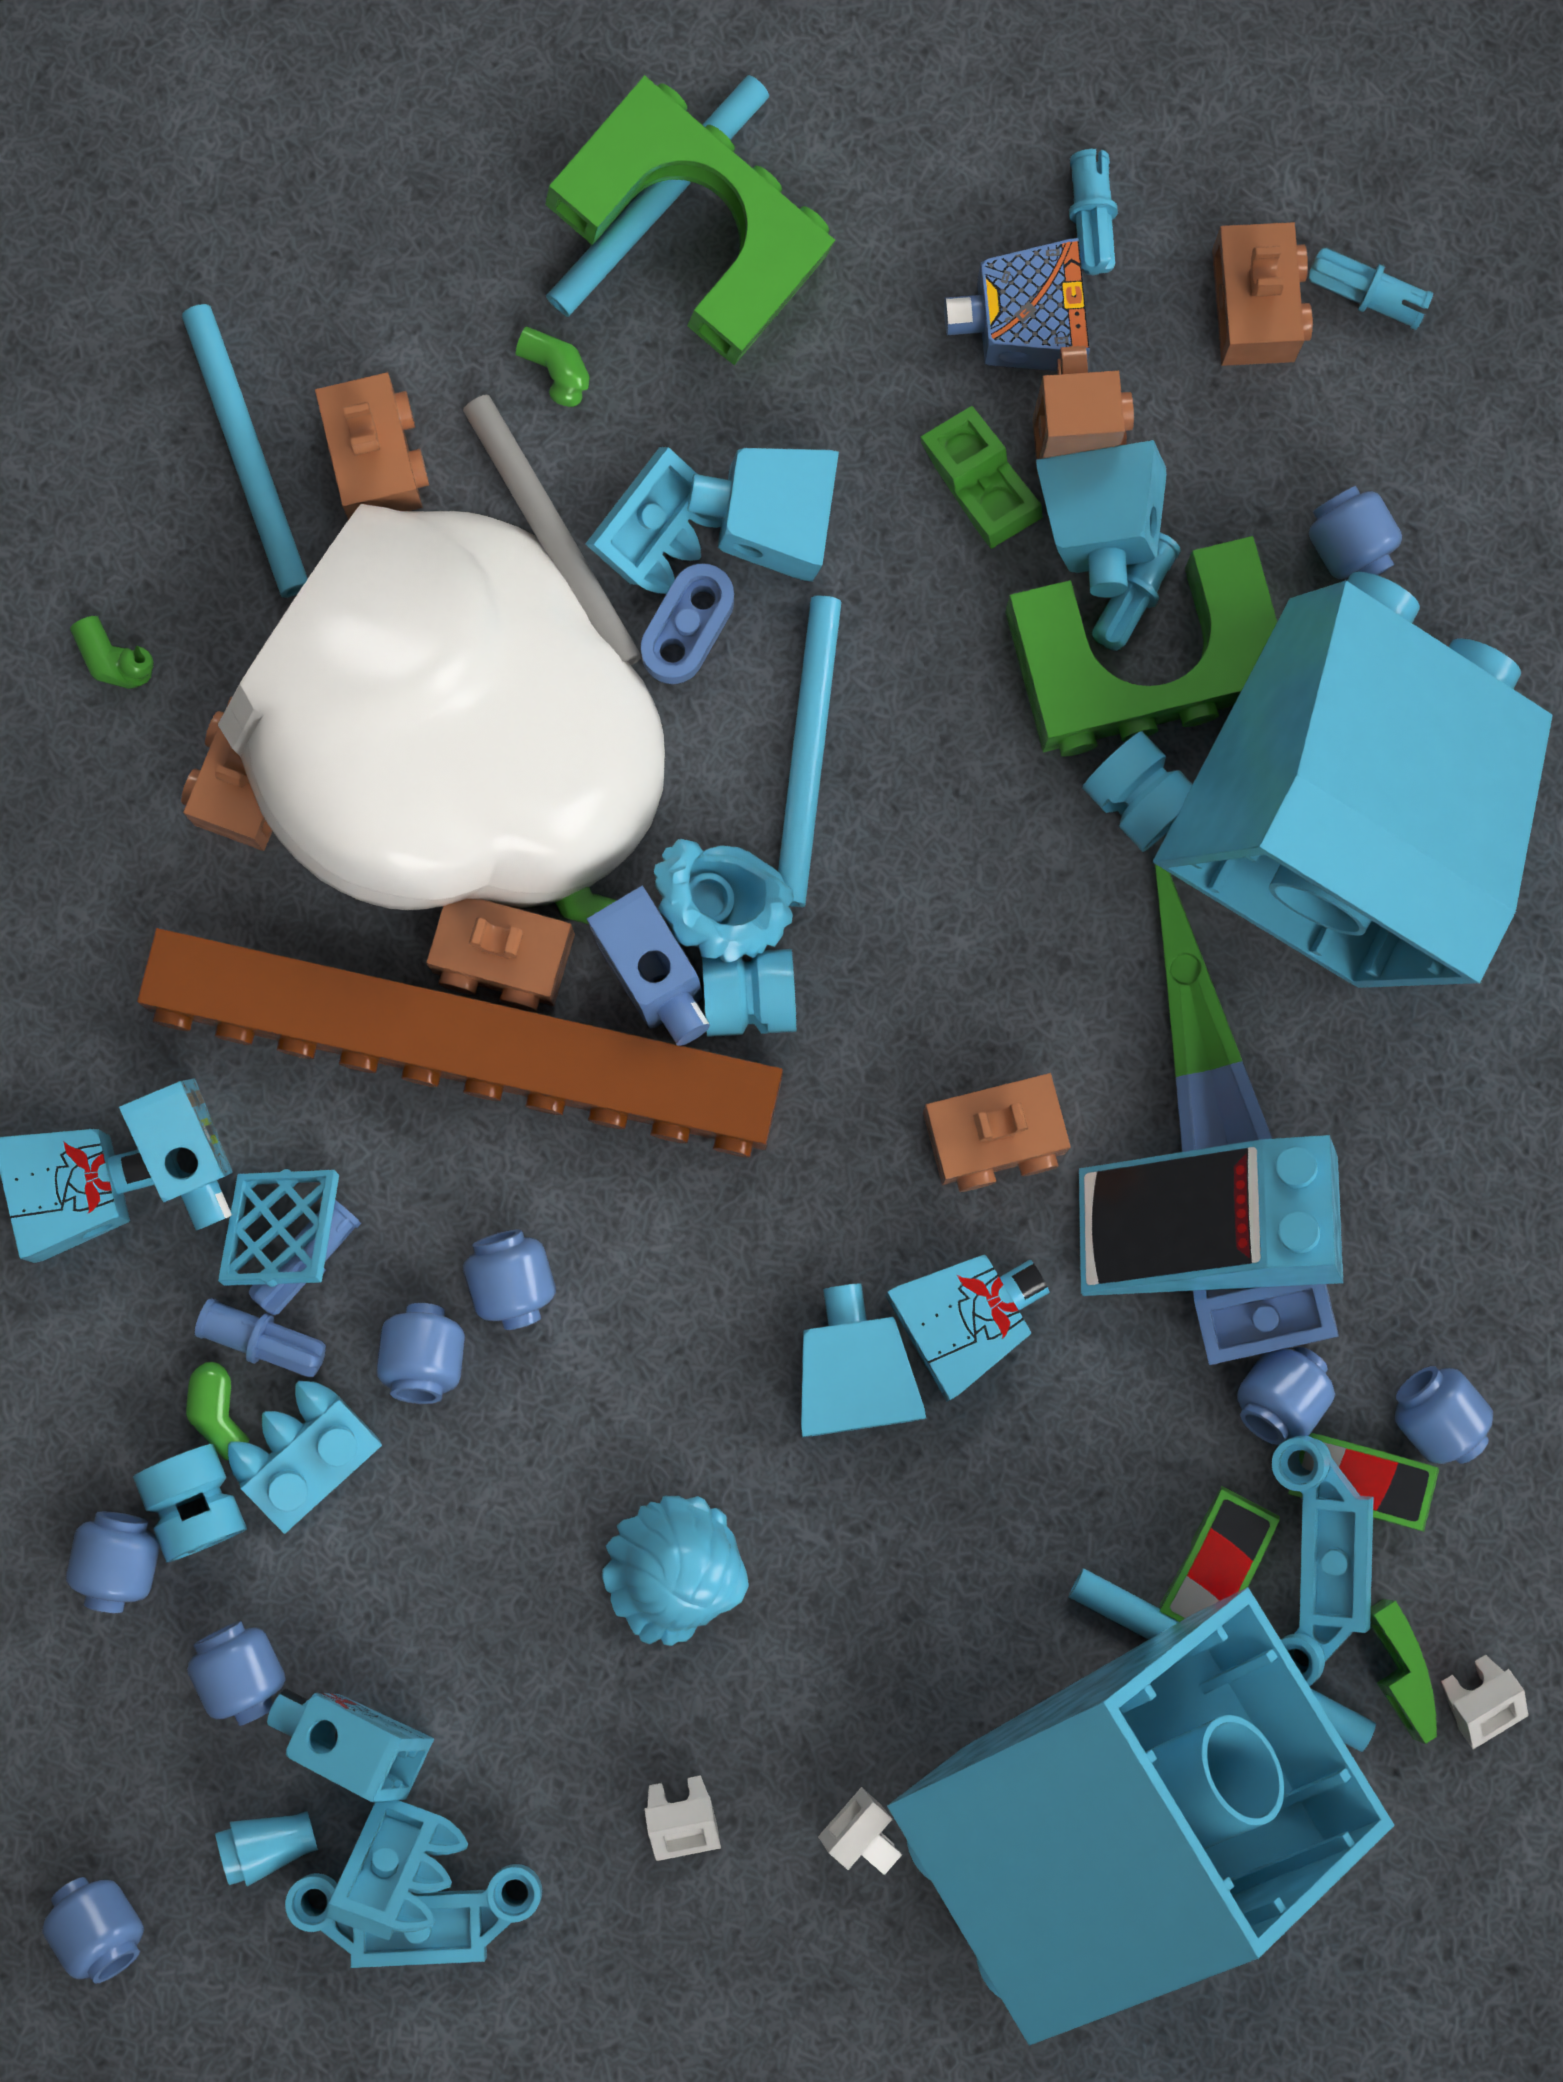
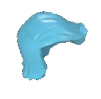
M678 839L672 847L665 849L662 854L664 861L655 864V888L663 898L658 907L659 912L669 922L677 941L686 947H698L701 957L713 959L720 957L723 962H734L745 954L754 958L757 953H763L767 945L775 947L783 936L784 928L792 923L793 913L789 908L794 899L792 889L784 883L781 874L776 869L763 862L751 852L731 846H717L703 851L697 842Z
M663 1496L660 1503L650 1502L647 1506H640L637 1516L624 1519L617 1525L619 1535L612 1537L606 1545L612 1560L602 1569V1580L606 1591L611 1593L610 1600L616 1616L625 1617L633 1633L639 1635L640 1640L647 1644H652L660 1639L664 1645L673 1646L677 1642L688 1641L698 1626L708 1624L717 1615L729 1611L741 1603L749 1587L747 1571L739 1554L735 1536L727 1527V1516L720 1509H710L705 1499L699 1496L684 1499L680 1496Z

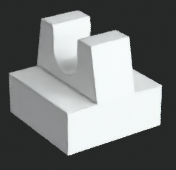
M1487 1655L1475 1661L1476 1671L1483 1681V1684L1475 1690H1466L1461 1687L1453 1675L1441 1681L1444 1694L1457 1721V1726L1472 1749H1475L1528 1716L1525 1692L1509 1669L1503 1671Z
M701 1775L688 1778V1799L675 1803L667 1802L662 1783L649 1785L648 1807L644 1808L648 1835L656 1861L721 1848L711 1798L707 1793Z
M862 1787L818 1836L828 1853L847 1870L862 1855L885 1875L902 1856L901 1852L894 1847V1843L882 1833L885 1827L892 1821V1818L883 1806Z

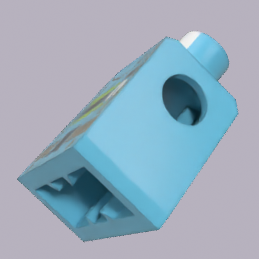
M195 1078L179 1081L119 1107L163 1202L181 1195L195 1230L202 1229L232 1216L217 1180L233 1173ZM181 1147L191 1150L196 1155L198 1167L193 1174L182 1171L178 1165L177 1154Z

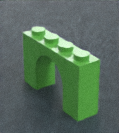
M644 75L550 184L545 205L593 245L629 202L643 189L655 183L667 180L690 181L708 188L719 196L727 205L736 221L739 233V253L733 265L694 309L687 327L735 366L827 257L835 239L828 234V225L816 212L805 206L799 209L781 193L782 187L770 172L757 165L752 168L736 155L733 143L721 130L713 125L704 127L687 112L688 108L685 101L675 90L662 83L657 86Z
M1253 536L1192 551L1185 566V572L1202 630V654L1200 661L1190 672L1173 682L1163 685L1142 686L1131 684L1115 677L1098 662L1086 638L1071 580L1009 596L1005 613L1043 752L1059 749L1061 756H1074L1096 748L1098 746L1096 739L1120 734L1121 740L1126 742L1141 731L1149 737L1158 732V724L1181 719L1183 727L1197 726L1219 717V709L1234 706L1277 624V618Z

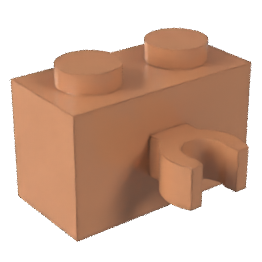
M1295 222L1220 226L1212 252L1221 366L1295 362L1304 341L1311 340L1313 328L1310 303H1301L1300 282H1305L1307 278L1308 257L1305 244L1297 245Z
M1086 346L1060 347V359H1057V375H1045L1042 378L1032 418L1036 460L1126 445V431L1133 430L1134 408L1131 392H1121L1119 370L1088 373Z
M388 372L315 389L342 506L348 520L360 504L386 507L397 511H411L423 508L418 488L429 486V480L421 449L409 451L404 430L416 428L407 391L395 393Z
M217 711L206 733L205 745L209 747V751L201 770L193 769L184 785L181 802L186 807L183 813L194 826L264 851L272 830L260 811L241 757L232 749L218 726L224 712Z
M464 899L443 906L427 959V965L432 973L441 975L438 984L445 988L475 995L477 987L482 986L502 992L500 1001L504 1004L535 1012L539 1002L551 1006L555 1005L575 933L571 923L483 899Z
M1051 1073L925 1105L923 1110L941 1183L945 1185L957 1182L959 1192L996 1183L994 1172L1019 1166L1021 1176L1034 1175L1059 1167L1056 1156L1066 1154L1071 1148Z

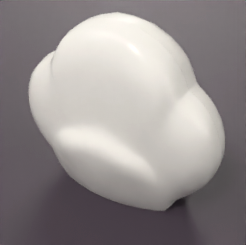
M360 504L330 545L240 682L218 723L232 749L241 757L250 786L263 817L278 840L293 857L319 880L336 890L360 901L389 909H429L445 906L464 899H483L515 908H531L555 903L585 887H591L617 868L635 850L652 824L663 792L664 734L655 703L641 677L628 661L622 662L615 650L598 634L572 589L535 535L512 524L470 512L397 511L386 507Z

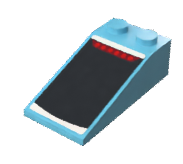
M1330 1135L1261 1139L1079 1168L1081 1294L1083 1296L1343 1283L1338 1156Z

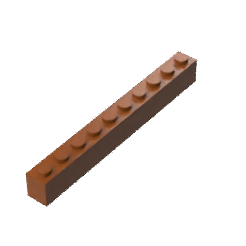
M156 928L137 1000L141 1006L154 1013L152 1022L164 1027L190 1031L192 1022L215 1026V1037L238 1044L252 1045L254 1035L278 1041L277 1051L288 1055L314 1059L316 1049L341 1055L339 1065L350 1069L376 1073L378 1063L403 1069L401 1079L412 1083L438 1087L440 1078L464 1082L463 1093L474 1097L501 1101L503 1092L526 1096L525 1106L536 1111L563 1115L565 1106L590 1111L588 1121L598 1125L625 1129L628 1119L652 1125L650 1135L677 1143H688L689 1135L694 1134L715 1139L713 1149L716 1151L747 1158L751 1156L752 1148L766 1151L783 1075L782 1068L677 1046L671 1043Z

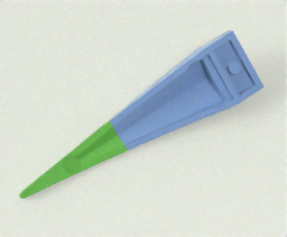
M1155 864L1182 1152L1261 1139H1272L1171 874ZM1327 1284L1193 1291L1194 1303L1209 1365L1339 1337Z

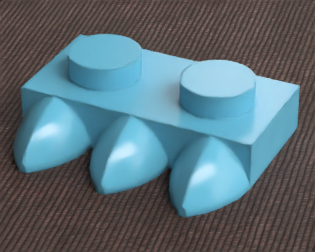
M659 447L585 545L629 584L639 585L645 590L654 593L667 594L675 578L669 562L662 554L665 552L669 556L680 560H699L701 558L699 540L688 520L690 519L696 524L705 527L717 528L721 527L722 517L687 511L692 478L697 473L669 447Z
M298 1381L295 1386L296 1402L300 1414L305 1420L304 1423L281 1412L265 1411L262 1413V1430L266 1443L272 1451L270 1454L262 1448L246 1442L231 1441L228 1444L229 1464L233 1475L239 1482L240 1489L284 1534L382 1446L379 1438L334 1391L316 1382Z
M399 1800L375 1802L328 1904L327 1918L390 1941L394 1931L401 1933L416 1932L434 1926L435 1919L429 1908L417 1896L411 1893H433L451 1887L452 1881L446 1870L434 1858L428 1855L438 1856L458 1853L467 1849V1840L459 1828L440 1815Z

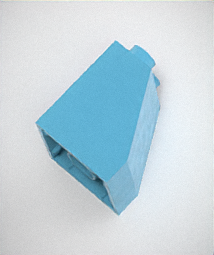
M1354 572L1350 574L1347 581L1317 589L1288 600L1186 796L1179 814L1173 821L1153 863L1358 988L1480 983L1516 912L1553 715L1514 690L1521 676V670L1511 658L1491 646L1470 639H1454L1449 647L1412 624L1420 609L1418 601L1412 594L1386 578L1366 572Z
M1248 1587L1192 1614L966 1745L887 1805L907 1839L908 1850L914 1864L925 1877L932 1881L976 1955L978 1968L984 1982L996 1996L1002 1999L1029 2046L1259 1959L1395 1826Z

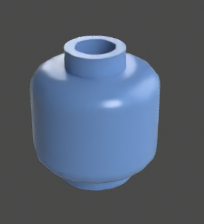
M1354 486L1313 511L1317 520L1309 529V537L1334 578L1346 579L1354 572L1379 575L1394 566L1389 554L1401 544L1402 534L1378 493L1366 491L1360 494L1358 488Z
M520 1229L500 1232L475 1242L472 1245L474 1253L463 1264V1273L477 1315L487 1321L502 1320L505 1330L522 1328L541 1319L539 1309L547 1305L556 1293V1286L542 1243L534 1238L524 1237Z
M428 1303L408 1305L406 1313L394 1315L383 1324L376 1370L377 1377L385 1386L391 1388L390 1395L400 1401L416 1404H430L441 1401L442 1394L457 1387L461 1377L465 1341L463 1329L457 1322L445 1317V1310L440 1306Z
M1296 1347L1294 1350L1286 1348L1263 1353L1243 1380L1237 1392V1399L1242 1409L1240 1417L1245 1426L1262 1440L1275 1445H1280L1284 1441L1296 1436H1309L1331 1406L1335 1397L1333 1384L1326 1375L1328 1370L1326 1363L1316 1353L1304 1347Z
M1430 1366L1413 1374L1400 1387L1396 1395V1400L1399 1403L1395 1411V1422L1427 1461L1445 1464L1456 1460L1458 1463L1463 1464L1476 1458L1486 1448L1489 1441L1486 1435L1492 1426L1493 1410L1458 1369L1443 1368L1438 1370L1436 1366Z
M102 1511L96 1513L94 1521L85 1522L77 1528L72 1544L66 1581L73 1590L85 1595V1607L101 1612L121 1613L124 1610L125 1602L143 1600L148 1596L152 1588L160 1545L156 1536L147 1530L148 1521L146 1519L124 1513Z
M238 1621L213 1632L193 1645L197 1654L189 1661L187 1671L207 1714L211 1718L226 1719L235 1716L238 1725L242 1726L270 1712L273 1705L271 1696L283 1687L285 1673L266 1633L262 1629L256 1627L245 1629L242 1621Z
M81 1877L69 1882L53 1895L51 1902L54 1908L45 1918L42 1932L61 1965L72 1978H91L94 1983H101L119 1974L138 1957L140 1950L137 1945L142 1938L144 1926L125 1894L114 1881L98 1880L89 1883L85 1877Z

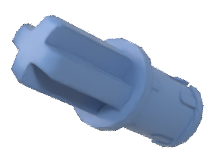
M336 1200L325 1262L351 1232L361 1225L359 1220ZM310 1221L294 1239H299L314 1224ZM315 1238L303 1248L311 1259ZM295 1255L278 1271L301 1272L307 1266ZM306 1283L277 1284L274 1287H270L267 1284L252 1285L249 1295L266 1312L277 1315Z
M211 1298L204 1304L196 1322V1337L206 1338L246 1354V1361L254 1364L261 1359L306 1377H314L324 1361L326 1345L323 1341L275 1324L274 1316L267 1313L259 1318L219 1303V1300Z

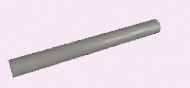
M482 395L475 398L464 407L463 412L541 546L572 589L598 634L614 649L622 662L628 661L630 665L637 663L642 655L489 395Z

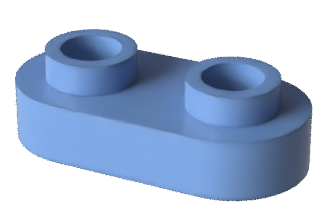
M695 564L684 569L674 580L642 637L641 655L646 670L656 680L667 684H679L691 679L701 668L734 607L732 582L720 568L710 564ZM699 592H708L714 597L715 602L708 609H698L691 602L693 596ZM676 644L683 648L685 654L678 662L671 663L662 658V650L668 645Z

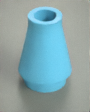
M308 1811L291 1816L231 1821L230 1829L215 1833L229 1885L245 1881L248 1887L304 1854L318 1850Z

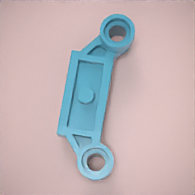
M1296 1436L1281 1443L1276 1448L1272 1457V1470L1277 1481L1285 1488L1292 1491H1300L1303 1495L1300 1626L1294 1634L1283 1637L1281 1641L1304 1679L1311 1686L1323 1673L1325 1662L1353 1632L1366 1633L1370 1629L1374 1497L1359 1495L1332 1459L1328 1447L1322 1441L1309 1436ZM1301 1450L1308 1452L1312 1456L1314 1461L1312 1471L1306 1470L1300 1464L1299 1453ZM1294 1649H1299L1307 1655L1309 1667L1303 1666L1296 1661Z
M512 1864L500 1869L485 1890L411 1893L426 1904L435 1919V1924L432 1927L416 1932L401 1933L394 1931L390 1941L327 1918L328 1904L337 1883L324 1874H309L298 1880L288 1891L285 1909L289 1920L294 1926L307 1932L321 1930L350 1953L351 1968L485 1962L487 1958V1945L512 1922L523 1921L536 1911L542 1898V1884L538 1875L532 1869L524 1865ZM514 1879L522 1881L528 1889V1897L523 1900L510 1898L506 1892V1882ZM310 1889H319L326 1895V1909L319 1910L311 1906L308 1900Z

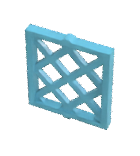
M288 1169L272 1173L238 1174L231 1208L232 1216L229 1219L218 1281L224 1286L267 1284L270 1287H274L277 1284L322 1282L339 1174L335 1170L291 1172ZM297 1183H321L304 1199L293 1188ZM256 1185H280L263 1201L252 1190ZM287 1193L296 1206L282 1219L278 1220L269 1208ZM248 1197L256 1207L244 1217ZM322 1197L318 1217L310 1207ZM304 1213L314 1225L299 1239L295 1240L286 1228ZM263 1215L272 1227L254 1242L245 1229ZM280 1235L290 1247L271 1262L262 1252V1249ZM315 1238L311 1259L303 1248ZM239 1239H241L248 1249L236 1258ZM295 1255L307 1266L301 1272L278 1271ZM254 1256L265 1267L260 1273L239 1274L237 1272Z

